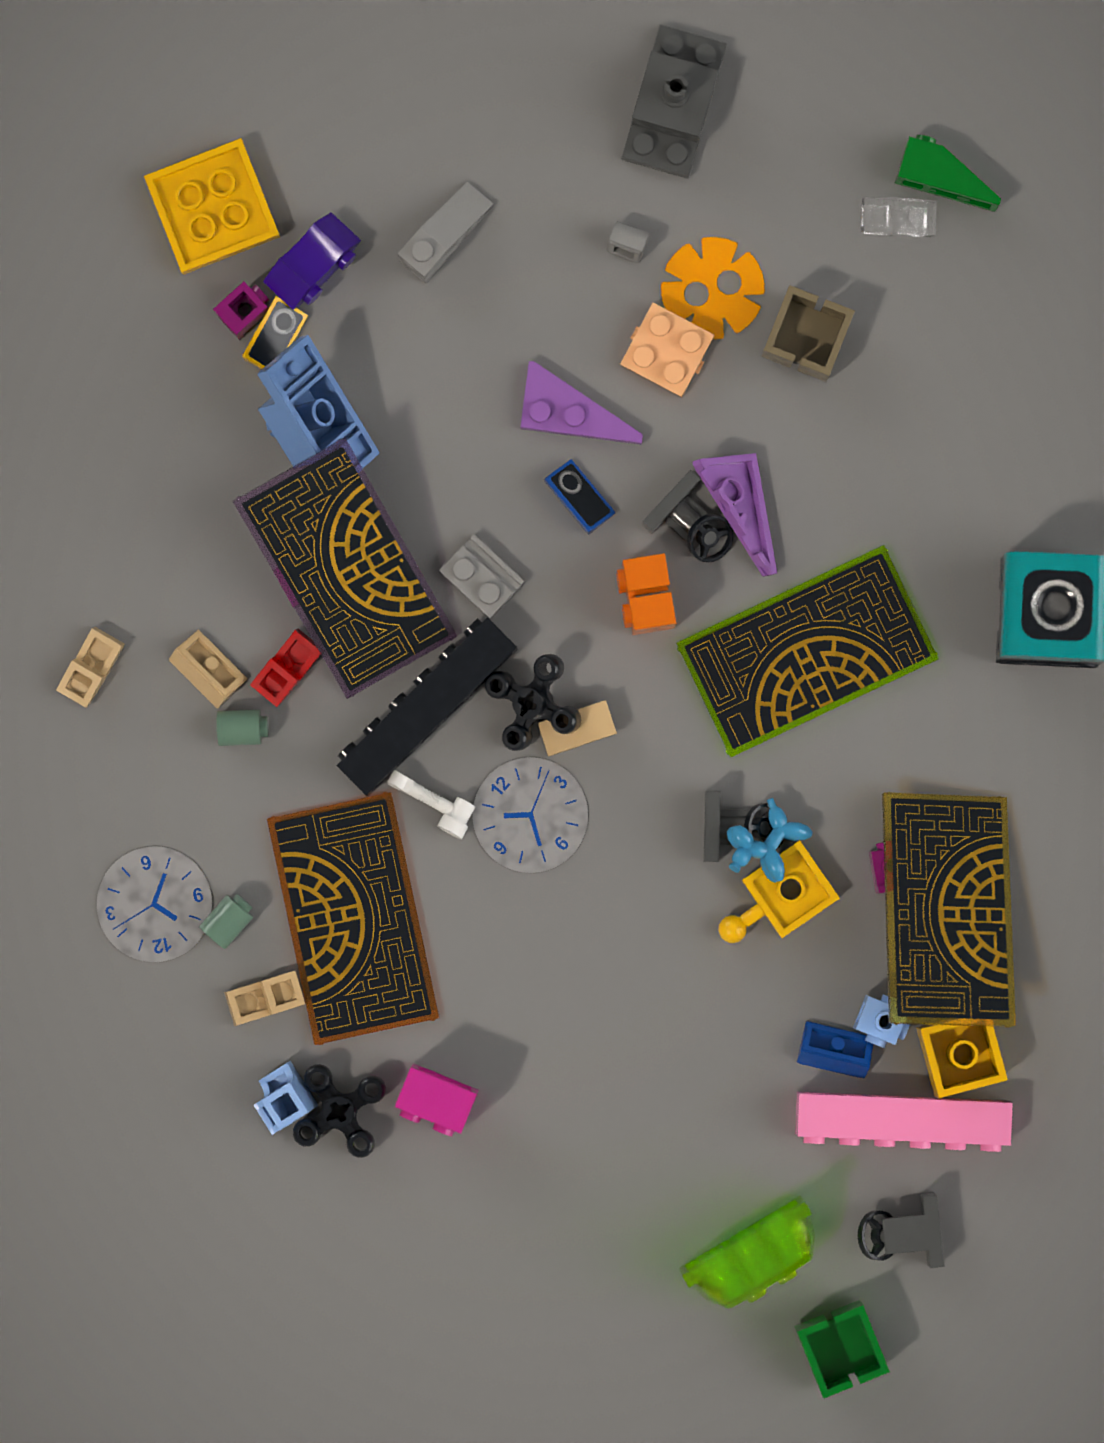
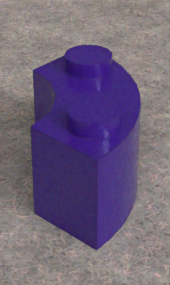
M330 212L313 223L305 235L278 259L263 283L292 310L296 309L303 302L310 305L322 293L323 290L320 287L337 269L341 268L344 270L354 261L357 255L353 251L361 242V239Z

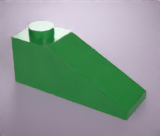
M916 135V138L909 136L895 184L995 212L1001 198L944 146L936 144V139L926 135Z

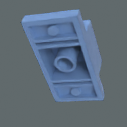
M309 335L299 337L257 373L271 396L258 410L266 422L267 431H272L270 435L277 439L294 468L313 464L343 447L357 473H359L380 453Z

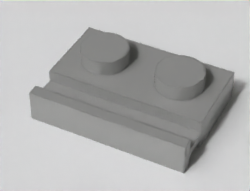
M475 534L439 570L447 580L489 619L525 583L519 575Z

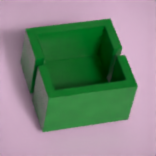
M860 1300L831 1311L832 1319L827 1320L823 1314L794 1326L823 1399L852 1388L853 1384L848 1376L849 1374L855 1373L857 1380L862 1384L890 1372L864 1305Z

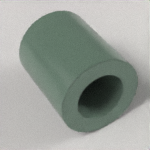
M260 709L217 711V740L219 746L262 744V737H268V717L261 716Z
M238 894L233 898L226 895L200 924L199 928L219 946L226 949L253 919V916L249 913L253 907Z

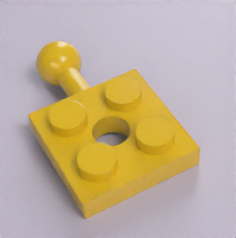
M800 840L779 854L785 868V875L782 881L771 882L764 874L762 867L741 880L757 904L740 916L729 915L721 920L718 931L724 941L728 943L741 941L746 935L747 927L763 916L767 917L779 936L783 938L840 899ZM787 879L796 880L801 888L799 896L793 900L784 898L780 891L782 883Z

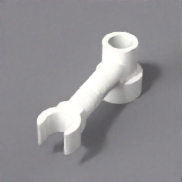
M394 770L387 784L423 801L427 805L429 804L432 808L443 813L437 827L462 840L468 829L466 823L475 806L459 797L452 803Z

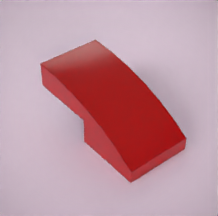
M299 628L295 629L276 655L270 658L250 686L274 706L278 707L325 650Z

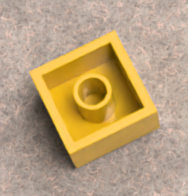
M950 1018L916 1027L933 1093L937 1098L1008 1080L992 1019Z

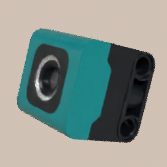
M1006 552L1000 558L999 590H1001L996 663L1098 668L1104 662V555Z

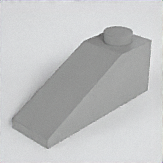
M466 182L419 228L398 253L399 262L426 284L494 204L471 184Z

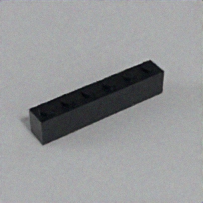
M488 617L483 622L476 619L463 632L467 638L458 647L454 643L449 645L438 657L442 662L433 671L426 668L413 681L417 687L408 696L403 692L398 695L388 706L391 712L382 721L376 717L363 730L367 736L358 745L352 741L339 753L338 757L341 761L336 766L367 797L486 681L489 675L500 668L518 650L517 646Z

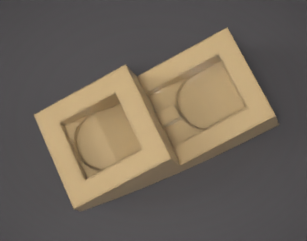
M97 627L91 628L77 657L71 661L56 691L87 708L112 669L125 643Z
M606 700L577 709L582 721L580 727L573 733L560 734L556 732L548 720L537 723L548 757L617 734ZM564 715L563 722L568 725V717Z
M295 971L224 992L234 1026L305 1004Z

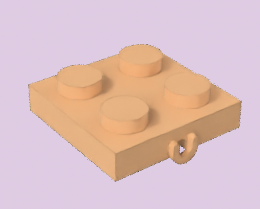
M652 303L640 327L636 326L630 338L633 341L620 365L682 398L694 374H699L704 364L702 359L715 335Z

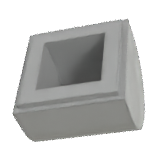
M616 221L609 238L607 251L624 259L640 263L650 233Z

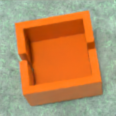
M665 553L623 560L622 569L617 570L616 578L619 594L626 593L628 604L622 605L624 627H631L633 635L674 629L676 618L671 592L636 597L668 591L667 586L670 585Z

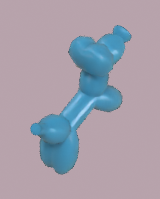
M773 798L767 800L770 808L768 820L773 830L765 842L754 841L752 834L743 826L736 825L728 829L727 839L737 849L732 856L733 863L729 864V868L733 872L739 873L740 867H745L751 857L758 858L766 877L771 882L776 883L782 881L785 875L784 863L776 851L782 840H806L811 838L813 831L802 823L787 822L784 811L776 806Z

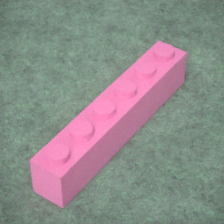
M797 1092L795 1134L798 1137H803V1143L825 1144V1138H839L840 1145L857 1146L860 1145V1139L874 1140V1146L895 1147V1141H910V1148L930 1149L931 1142L945 1143V1149L966 1150V1144H980L981 1151L1001 1152L1002 1145L1011 1146L1013 1103L1003 1100Z

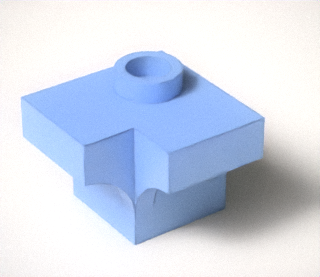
M291 1061L259 1080L264 1092V1098L255 1103L254 1107L272 1135L318 1106Z

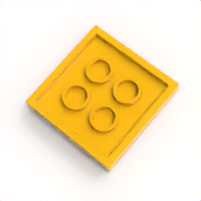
M242 138L144 176L183 275L280 237Z

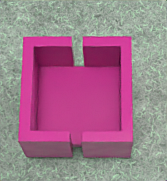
M413 1063L395 1107L401 1109L399 1114L401 1117L419 1123L421 1118L434 1123L433 1130L452 1137L454 1131L462 1133L479 1090Z

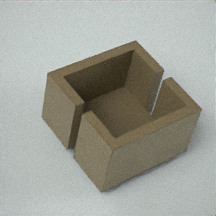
M789 285L761 357L789 368L795 362L799 364L797 371L827 382L855 310L825 299L821 311L815 310L814 307L819 296Z

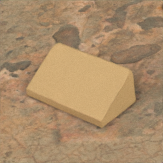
M199 629L177 647L169 658V661L216 708L223 705L248 679Z

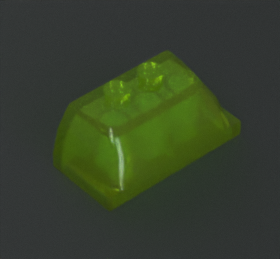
M798 1196L679 1267L681 1275L689 1288L693 1287L706 1300L723 1308L730 1309L745 1300L752 1303L767 1293V1287L777 1281L779 1285L788 1282L798 1274L796 1272L797 1269L812 1260L815 1246V1231L810 1217L812 1212L804 1199Z

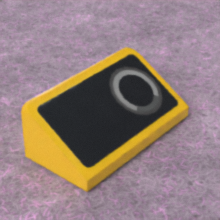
M275 296L244 351L243 359L262 370L295 341L308 315L297 308L292 310L281 298Z

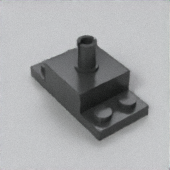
M664 25L659 26L632 115L631 127L622 154L623 161L689 178L727 43Z

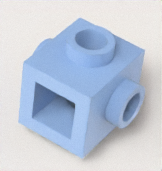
M884 994L881 1000L865 995L853 1028L867 1034L865 1041L885 1048L887 1042L896 1045L898 1039L904 1040L911 1020L897 1015L896 999ZM883 1015H887L888 1024L885 1027H880L879 1019Z

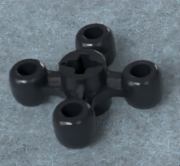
M545 654L537 658L533 667L535 673L534 680L527 686L518 685L513 676L505 671L493 672L487 677L485 681L487 694L495 699L510 700L517 714L514 722L507 726L502 733V742L509 750H524L531 744L533 738L531 728L535 721L539 719L548 720L553 729L560 734L573 733L580 727L582 720L579 711L571 706L556 705L549 691L552 683L559 679L564 672V663L557 655ZM547 663L551 665L550 673L547 671L546 668ZM499 680L502 682V690L498 687ZM531 696H534L533 702L537 705L534 709H532L533 702L529 700ZM564 715L568 717V725L563 722ZM516 732L519 734L520 737L519 742L515 739Z
M322 1064L310 1066L305 1072L304 1082L310 1091L320 1096L322 1109L317 1116L301 1119L295 1124L293 1128L294 1140L303 1147H310L320 1139L321 1134L325 1130L338 1129L345 1135L347 1149L352 1156L357 1158L369 1156L375 1147V1140L369 1131L359 1126L357 1113L363 1105L375 1104L384 1098L386 1094L384 1081L378 1076L369 1075L360 1081L358 1088L354 1092L341 1093L334 1087L332 1073L327 1066ZM320 1072L323 1074V1084L318 1085L313 1082V1073ZM367 1084H375L378 1087V1094L375 1096L369 1095L366 1092ZM336 1102L339 1106L350 1103L348 1110L345 1112L347 1119L343 1120L340 1116L329 1119L328 1116L335 1109L332 1103ZM308 1126L312 1129V1138H304L302 1136V1127ZM364 1138L367 1142V1147L363 1150L357 1149L355 1139Z

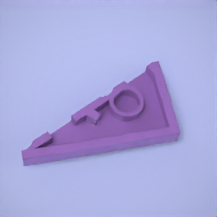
M529 361L520 429L642 444V433L536 362Z
M756 453L703 458L693 461V467L761 575L764 577L777 574Z

